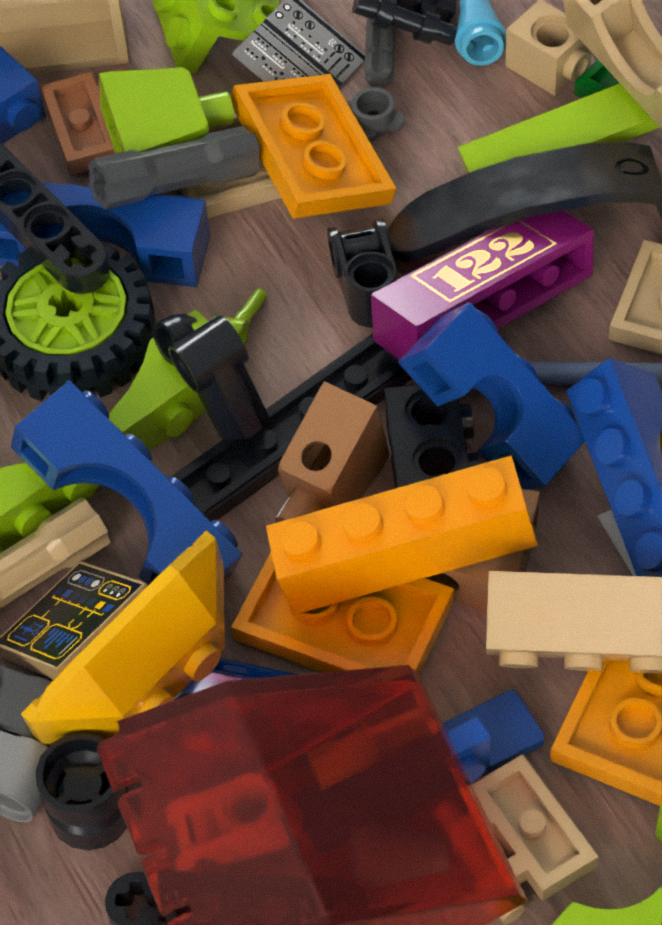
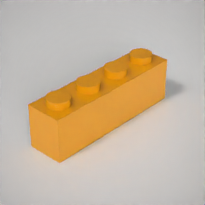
M512 455L266 526L276 578L295 615L538 546Z

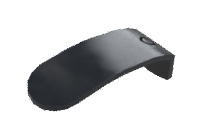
M630 142L586 143L515 157L477 169L433 188L411 201L396 215L388 228L392 255L394 258L402 261L417 260L487 230L515 221L600 203L640 202L656 205L662 220V176L651 147Z

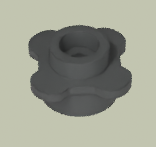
M364 88L353 96L352 101L347 102L369 141L384 135L388 130L399 131L405 124L404 114L395 110L393 96L383 88Z

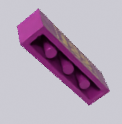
M558 211L528 217L496 227L372 293L371 307L374 342L400 360L442 315L468 302L477 310L489 316L497 329L593 276L594 229L567 212Z

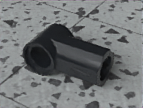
M219 315L169 346V354L177 371L194 392L198 393L221 439L227 443L238 439H248L263 429V423L269 415L244 365L249 360L245 345L226 318Z

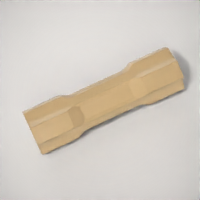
M78 498L42 521L35 532L0 553V610L58 571L73 568L79 561H84L111 543L108 537V530L102 519L86 499Z

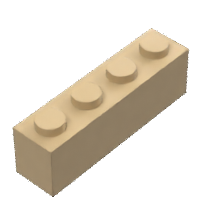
M489 571L486 655L499 656V666L509 668H537L538 657L564 658V669L600 671L603 670V660L630 661L629 671L662 673V577Z

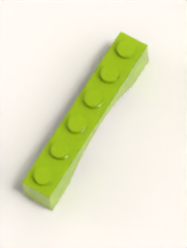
M197 309L187 314L195 317L198 321L192 326L194 331L209 322ZM154 338L149 341L140 370L129 390L110 411L109 420L124 435L127 433L133 434L151 451L169 437L179 436L186 431L192 421L205 413L206 409L198 393L194 392L187 385L176 367L169 364L163 358ZM26 462L0 467V553L35 532L42 521L78 498L88 500L101 485L79 483L52 490Z

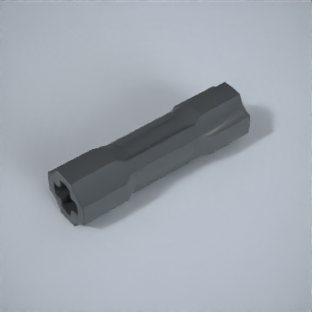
M245 126L208 133L199 140L145 152L130 150L94 158L88 166L90 172L89 186L95 202L100 203L103 209L107 210L142 202L154 194L207 182L220 184L254 176L260 170L259 154L261 150L255 134L250 133Z

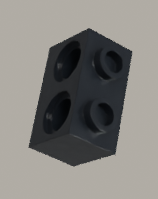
M419 385L384 388L386 426L395 489L434 478L429 476L432 473L448 474L480 464L478 452L467 453L465 439L474 438L470 403L459 404L458 398L437 407ZM425 424H436V426H431V427L423 426V425H425Z

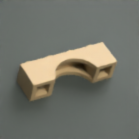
M563 0L567 26L662 129V37L651 21L642 0Z

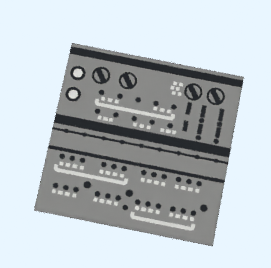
M284 0L231 53L264 82L331 74L338 88L365 61L366 54L302 0Z

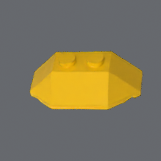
M206 530L193 543V546L188 547L69 663L47 686L45 692L21 713L33 736L44 745L51 744L66 735L77 733L98 735L106 741L135 739L146 727H156L169 715L175 705V697L192 680L195 682L201 681L213 671L221 658V651L225 648L224 563L216 538Z

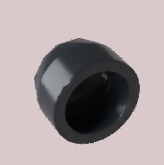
M176 314L154 324L153 337L156 346L169 364L175 366L169 354V346L194 331L192 326L198 322L195 317L187 314Z

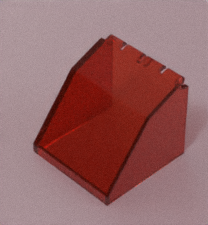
M409 665L225 681L117 721L119 726L118 732L114 736L103 740L97 746L99 757L114 793L138 781L142 785V787L122 795L117 803L136 852L141 855L155 852L144 858L141 865L160 915L163 917L173 910L188 904L191 909L190 913L171 920L167 925H487L528 901L418 673Z

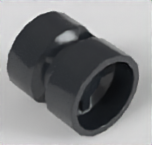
M88 733L66 735L51 743L40 756L36 768V782L42 802L46 807L45 811L50 825L58 839L72 848L82 850L104 848L118 840L129 826L133 809L122 762L113 745L98 735Z

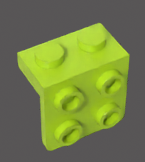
M152 0L153 8L157 12L166 44L170 48L176 68L183 67L189 70L191 74L198 72L219 36L244 41L280 5L279 0Z

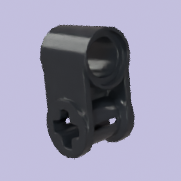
M383 218L374 219L372 226L341 232L336 227L327 228L332 266L336 278H339L348 314L355 323L368 328H373L371 294L397 280L390 238Z

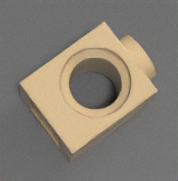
M538 0L506 29L505 66L554 96L571 81L575 82L589 68L591 63L589 49L567 26L566 14L543 0Z

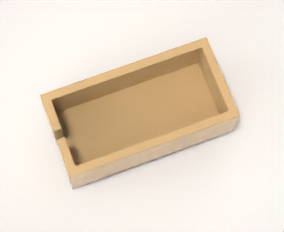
M0 0V46L31 75L129 64L122 0Z

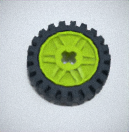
M107 244L105 249L110 273L108 280L100 289L86 294H77L65 289L27 250L17 255L19 267L8 261L0 269L2 277L0 279V375L3 379H9L12 387L20 393L27 388L30 397L39 401H43L48 391L51 396L69 380L82 393L85 390L96 389L100 398L112 393V380L121 387L130 382V369L137 372L140 370L149 341L153 338L155 313L146 278L140 268L136 270L135 263L129 256L125 254L120 258L118 249ZM73 249L69 251L72 266L80 264L87 268L92 265V263L89 265L82 264L74 256Z

